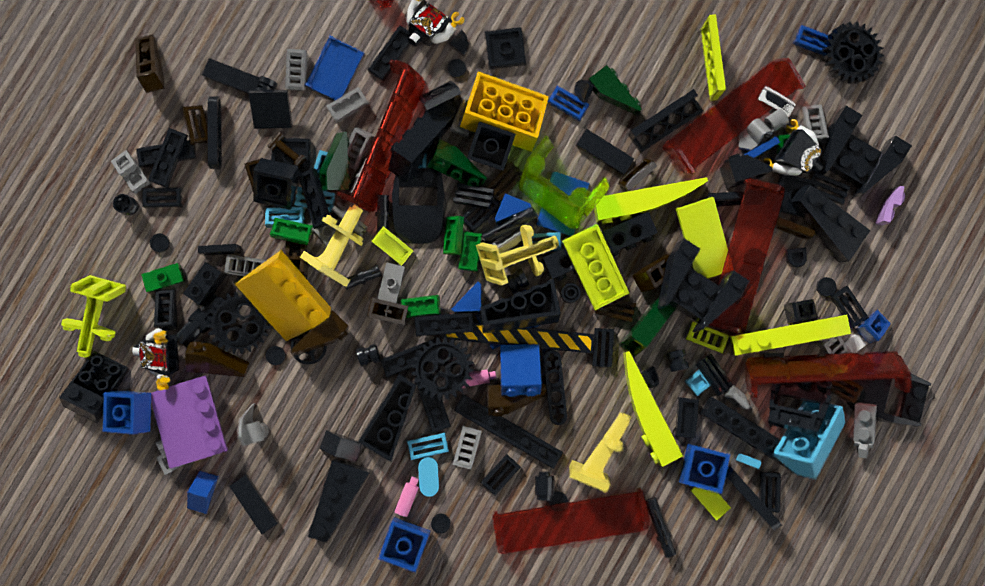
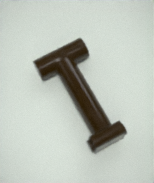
M278 132L267 147L272 151L277 147L294 161L295 166L300 168L307 160L304 155L299 156L284 144L282 140L285 136Z

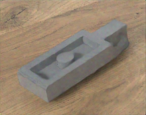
M856 402L853 441L854 446L859 447L858 457L867 458L869 448H873L875 443L877 405Z

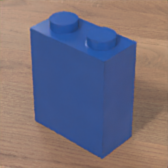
M539 344L500 345L501 395L509 397L516 395H541Z

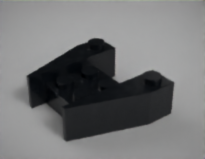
M846 105L837 112L828 127L829 139L824 145L821 159L824 167L819 174L824 175L830 170L858 187L853 195L856 198L868 191L903 162L912 145L895 135L887 140L881 151L857 138L852 132L863 115Z
M684 238L675 245L667 259L657 309L661 310L670 304L697 322L692 331L696 333L707 327L742 296L749 280L733 270L725 274L720 284L716 285L690 268L700 248Z

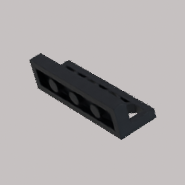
M694 89L630 131L628 135L640 153L703 113V109L696 100L698 94ZM689 103H692L697 110L693 114L684 113L685 106ZM673 114L681 116L680 123L677 125L669 123L670 116ZM654 126H665L664 133L662 135L654 134ZM641 135L650 136L649 143L642 147L637 138Z

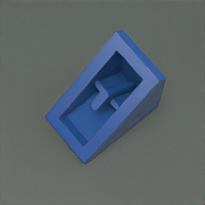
M505 193L495 216V223L499 224L513 218L514 214H520L530 209L531 204Z
M477 282L451 310L455 314L480 313V307H482L481 284Z
M876 310L855 330L867 343H873L882 338L891 323Z
M204 471L198 472L187 492L188 509L207 514L219 476Z

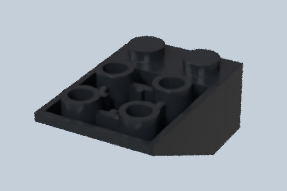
M94 351L60 395L59 399L62 406L98 423L103 416L104 392L118 390L128 371V367Z

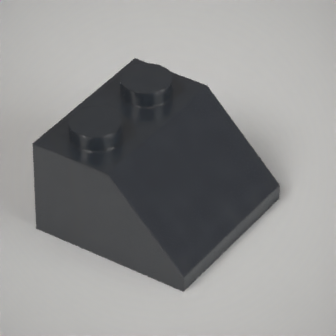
M479 121L467 159L504 171L516 134Z
M740 154L732 155L719 168L726 189L763 178L773 170L771 166L747 154L740 156Z
M261 158L253 170V202L291 210L298 184V166Z

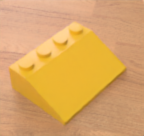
M478 71L460 127L476 132L480 121L515 133L512 145L532 152L539 136L549 96Z
M282 250L235 283L238 289L285 341L313 329L330 317L331 307Z

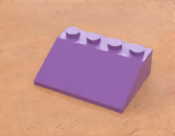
M207 376L170 386L167 390H158L151 393V404L170 469L228 451Z

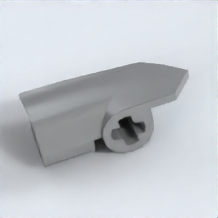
M761 102L740 128L739 149L751 151L768 141L775 131L789 123L786 113L782 109L775 111L772 106Z
M255 403L246 410L239 421L238 438L242 446L263 441L269 433V428L265 423L260 421L253 422Z

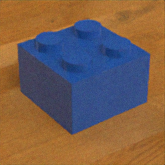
M132 391L104 392L103 432L126 434L150 432L151 393Z
M687 444L679 482L722 494L730 454Z
M394 517L378 559L416 572L431 530Z

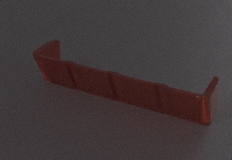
M789 58L773 60L663 145V149L683 173L693 175L696 167L747 129L752 121L761 118L773 108L758 99L765 87L787 98L794 91L804 89L806 85Z
M390 60L389 64L392 72L400 76L352 196L339 191L337 193V196L345 204L350 206L356 205L369 213L376 210L377 195H382L386 185L385 180L389 178L391 173L388 170L392 151H390L391 147L396 141L399 142L402 139L404 132L408 129L413 117L412 112L416 109L419 102L418 97L422 94L426 84L423 77L409 64L399 60Z
M750 178L745 180L744 196L719 281L720 284L724 275L734 270L748 279L749 283L742 296L709 324V326L738 334H744L747 328L785 193V188L781 185Z
M896 351L866 352L863 355L859 353L825 354V356L794 355L785 356V358H780L779 356L750 357L745 362L746 389L753 398H758L757 384L895 378V387L908 393L911 387V372L901 355Z
M637 488L636 492L502 514L494 511L492 515L497 550L500 554L643 532L649 528L650 524L645 497L641 488Z

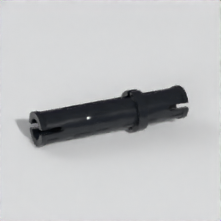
M531 207L520 214H514L513 218L482 233L485 242L489 244L531 220L538 218L535 209Z
M653 497L645 500L657 533L656 539L660 541L665 558L676 555L677 552L671 540L672 534L668 532L657 498ZM654 510H655L656 513H657V516H658L660 525L658 524V521H657L656 515H655V513H654ZM661 530H663V533H664V535H665V538H666V541H667L668 544L665 543V540H664V537H663V534H662Z

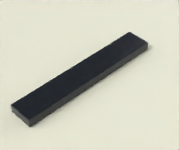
M465 394L462 395L454 409L456 413L553 469L563 454L561 450L506 418L488 415L487 407Z

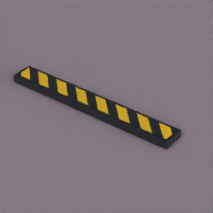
M473 322L474 332L440 335V339L447 337L449 340L453 338L459 341L500 345L539 344L541 349L592 354L595 334L529 327L483 334L481 323Z

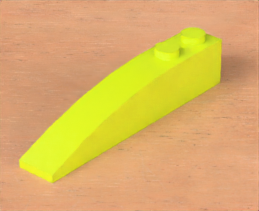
M708 178L595 197L593 199L596 222H602V225L613 223L615 219H620L621 221L631 220L632 216L656 210L679 200L704 185Z
M847 315L730 336L733 355L736 356L851 334Z
M626 351L623 353L626 381L633 410L643 433L641 438L646 447L650 446L652 450L650 456L654 463H658L663 467L683 457L631 353Z

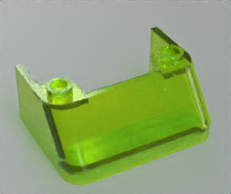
M545 136L526 161L519 182V189L525 196L570 229H576L584 222L606 194L610 185L607 179L603 177L592 192L586 188L579 187L569 196L540 175L546 166L544 159L554 148L550 138Z

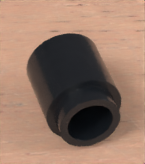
M540 471L539 475H535V495H537V500H552V495H554V476L551 475V472Z

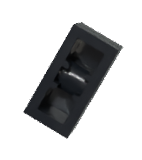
M205 262L183 294L198 305H204L216 292L227 274L214 265Z

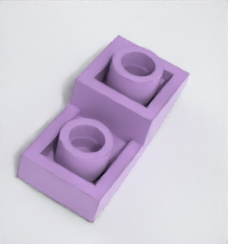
M904 186L893 189L887 195L878 212L876 224L885 225L893 220L895 213L893 208L900 206L905 199V193H903Z

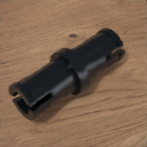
M377 195V212H375L377 217L376 233L382 227L388 229V217H390L389 195Z
M378 265L364 271L359 270L357 274L347 277L351 283L345 289L348 290L360 284L365 285L367 281L381 277L380 271L372 274L379 270Z

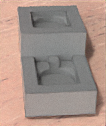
M127 150L111 160L115 169L124 178L133 193L137 194L151 184L143 170Z

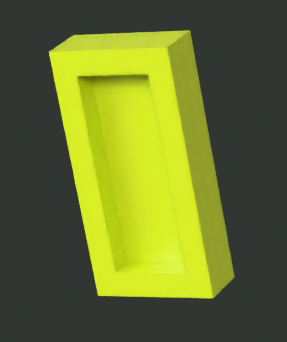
M382 227L371 241L401 266L413 252L410 247L385 227Z
M698 487L690 489L716 521L731 509L717 492Z

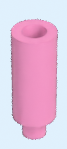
M488 369L475 371L474 373H469L473 380H467L466 383L469 386L490 383L489 380L496 379L495 371L488 372Z
M412 476L410 482L405 483L394 511L395 513L408 517L419 489L417 486L418 478Z

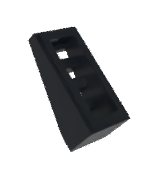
M157 290L155 294L154 328H160L163 331L177 330L176 290ZM162 297H170V300H162ZM162 305H170L169 307L162 308ZM162 313H169V315L162 316Z

